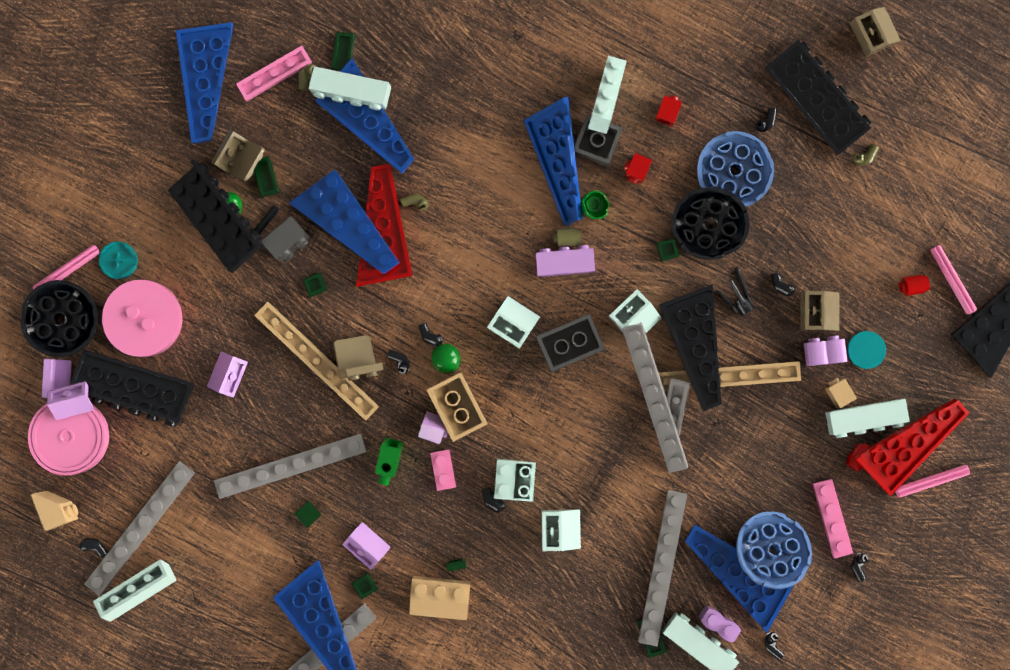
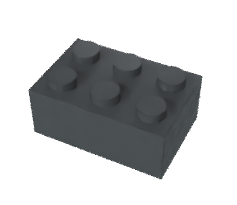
M590 314L536 336L550 372L605 349Z

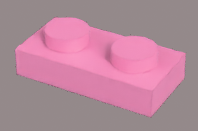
M450 450L430 453L437 491L455 488L456 482Z

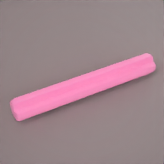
M95 245L90 246L32 287L33 290L43 283L64 279L99 255V249Z
M940 245L935 246L930 252L966 314L975 312L977 310L976 306Z
M962 465L901 485L895 492L898 497H904L970 474L967 465Z

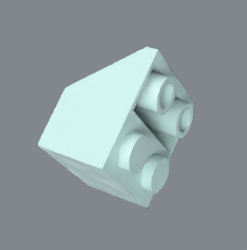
M638 289L608 316L622 332L624 327L642 322L645 333L662 318Z
M508 296L487 329L520 349L540 316Z
M497 459L494 499L533 502L536 463Z
M580 509L541 510L542 551H564L581 548Z

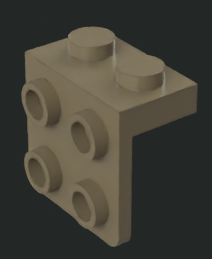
M229 130L211 163L246 182L252 176L257 163L262 159L264 148Z
M364 335L342 339L333 343L340 379L348 378V381L360 379L359 376L365 374L367 378L378 375L377 372L384 370L382 362L375 363L370 336Z

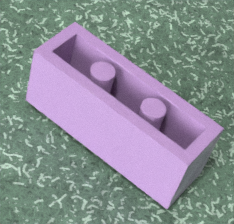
M589 245L577 246L576 250H570V247H560L558 251L552 252L550 248L539 249V253L535 254L537 277L595 272L594 249L589 248Z

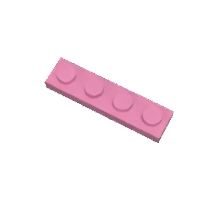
M300 46L236 83L245 100L249 101L299 72L307 65L312 64L303 46Z
M827 479L812 483L833 558L853 554L833 480Z

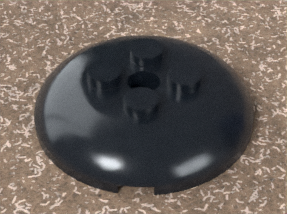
M702 187L689 192L678 202L672 216L673 235L679 242L680 247L690 255L701 259H721L733 251H737L746 240L749 232V214L744 203L734 193L719 187ZM713 218L715 223L709 224L706 220Z
M54 280L43 283L36 287L23 303L20 320L23 335L35 350L44 355L52 357L74 355L83 350L96 333L98 326L96 304L83 287L73 282ZM61 314L64 315L63 324L58 322V316Z

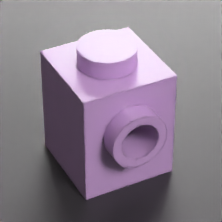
M427 411L418 437L440 444L442 438L447 437L448 431L439 415Z

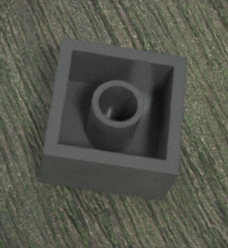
M586 115L574 147L575 156L608 168L622 128L610 124L607 134L590 130L588 127L591 116Z
M290 216L261 242L276 260L287 262L293 258V253L298 248L301 250L309 244L310 236Z

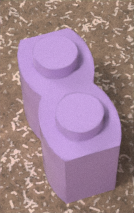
M839 336L827 337V341H820V338L808 339L809 343H804L806 366L847 362L845 339H839Z
M705 606L698 616L708 629L717 631L723 639L729 642H734L741 632L740 627L732 619L722 616L711 606Z

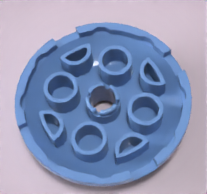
M740 131L726 132L713 138L703 148L697 163V177L701 188H723L739 197L745 207L754 204L766 194L773 181L774 163L767 150L768 148L757 137ZM731 166L739 169L738 175H733L730 172Z
M773 511L762 512L751 517L742 526L737 537L736 549L741 567L753 581L764 587L784 589L793 586L805 576L811 564L812 549L806 532L797 521L794 522L783 513ZM769 548H772L775 551V555L769 552Z

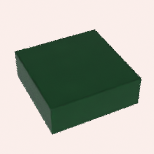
M675 238L656 243L660 262L679 257Z
M320 272L303 279L310 298L328 291Z
M310 501L295 513L296 517L306 528L322 515Z
M466 559L448 561L446 564L447 571L467 568Z
M369 573L351 583L361 600L378 590Z

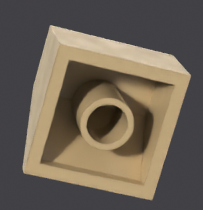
M49 491L31 495L45 531L78 519V509L75 504H72V501Z

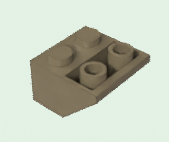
M885 7L870 10L855 17L849 23L865 57L901 41Z
M800 292V330L839 331V292Z

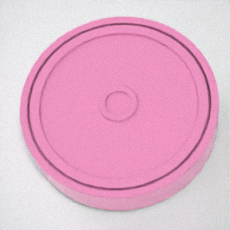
M134 280L122 284L108 297L102 313L103 329L108 340L121 352L131 356L150 357L164 352L175 342L182 327V310L175 295L165 286L148 280Z
M45 404L32 418L28 430V445L32 456L41 467L58 475H74L90 470L102 459L109 443L107 421L101 411L94 405L93 411L56 420L47 404Z

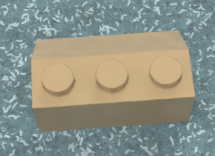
M462 372L427 389L453 442L488 424Z
M413 576L410 595V615L467 620L471 581Z

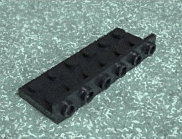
M797 40L767 65L765 69L838 156L871 129V121L865 114L863 116L860 115L857 111L859 107L853 100L849 101L846 98L847 92L841 85L836 86L833 82L835 80L834 76L829 71L825 72L821 68L823 63L817 56L812 57L809 53L811 50L804 41L801 43Z
M193 159L191 163L194 167L168 189V192L226 269L233 273L264 246L260 241L261 236L255 229L249 227L250 221L244 215L241 216L239 214V207L233 201H229V194L223 188H219V181L213 175H209V168L203 162L198 163Z
M83 350L70 385L86 381L88 385V398H91V402L102 405L104 402L110 404V408L119 411L121 408L128 410L129 414L135 416L143 414L151 421L163 420L165 425L176 427V425L182 426L183 422L181 420L194 387V383L87 350Z

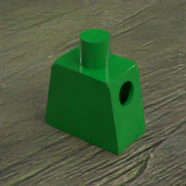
M385 438L381 444L375 473L379 474V484L388 486L391 477H395L404 445L403 441Z

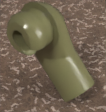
M309 64L299 72L298 90H308V80L311 79L313 69L317 66Z
M871 144L866 153L855 154L853 157L854 163L858 166L871 164L879 147Z
M417 193L400 198L403 208L413 204L423 211L429 205L428 200Z

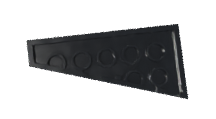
M1010 283L951 334L989 378H992L1010 347Z
M712 284L659 305L703 412L722 404Z

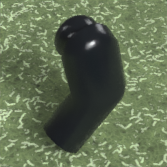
M768 108L767 118L756 122L755 127L759 132H766L775 126L778 109Z
M780 272L771 274L774 290L783 296L794 294L795 287L782 282Z
M427 323L418 325L425 343L432 346L442 344L443 337L440 334L435 335L431 333Z
M389 349L387 358L396 361L400 374H406L410 370L407 356Z
M491 488L482 489L484 504L487 508L496 513L505 509L503 501H497L493 498Z
M85 538L79 544L81 551L95 550L100 558L109 553L98 539Z
M865 553L856 554L851 563V569L858 582L867 579L862 569L864 564L868 562V556Z
M769 632L765 636V650L777 660H781L785 653L777 647L778 635L775 632Z

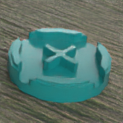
M120 241L111 242L104 246L99 255V267L110 278L117 280L125 279L131 276L137 268V253L127 243Z
M859 332L849 340L847 346L848 359L859 368H875L885 358V342L874 332Z

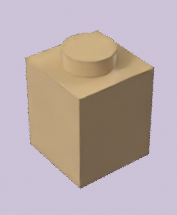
M834 378L828 382L829 386L825 387L836 408H842L857 399L845 378Z

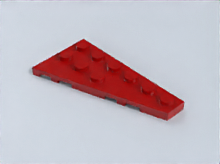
M391 164L371 167L366 214L400 263L386 274H383L360 257L356 287L413 276Z
M953 399L853 458L888 495L892 496L966 418L969 411L959 400Z

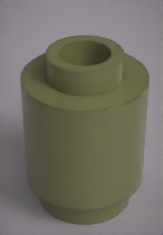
M557 229V233H553V243L557 244L558 248L581 245L580 229Z

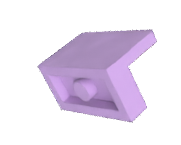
M220 352L207 387L218 393L234 397L248 362L225 352Z
M44 359L42 398H47L48 391L70 385L72 380V360Z
M86 381L48 391L47 406L56 420L93 411V405L88 398V385Z
M361 523L342 544L370 570L390 549V546L364 523Z

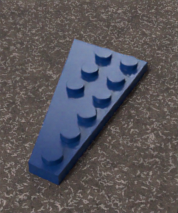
M233 22L176 30L192 144L212 141L233 31Z
M353 58L340 71L364 77ZM326 96L324 99L317 98L315 100L317 104L401 174L415 160L384 109L373 110L368 105L363 104L361 107L354 106L349 101L344 100L340 103Z
M565 97L524 120L563 224L568 226L583 219L569 100L568 97Z
M335 169L289 202V204L383 274H386L400 263Z
M694 524L684 541L764 631L768 633L793 586L784 589H771L756 583L741 567L735 547Z
M317 560L277 593L273 599L327 670H357L320 561Z

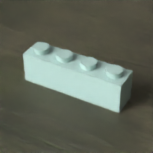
M608 56L588 129L607 134L626 60Z
M314 67L309 90L317 98L324 99L326 96L336 102L342 103L344 100L349 101L354 106L361 107L363 104L368 105L370 109L380 110V108L386 109L391 86L386 81Z
M896 399L825 412L829 435H835L836 438L846 437L849 432H854L855 435L864 434L866 429L872 428L873 431L885 430V426L892 425V428L903 427L904 423L910 422L906 399Z
M158 560L93 602L100 617L111 622L177 580L169 564Z
M674 612L661 630L664 635L710 670L735 669L739 662L735 658L737 655L729 648L725 651L720 647L721 642L713 636L708 638L704 635L706 631L699 625L694 627L689 623L690 619L683 613L678 615Z

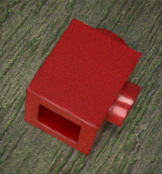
M634 153L632 160H627L623 170L626 171L624 177H627V181L630 183L642 184L652 160Z

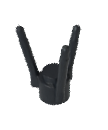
M736 267L735 271L745 296L742 297L732 279L729 282L739 298L735 301L736 305L719 290L716 293L733 309L734 313L739 312L743 316L753 310L754 307L751 304L753 301L748 294L740 270Z

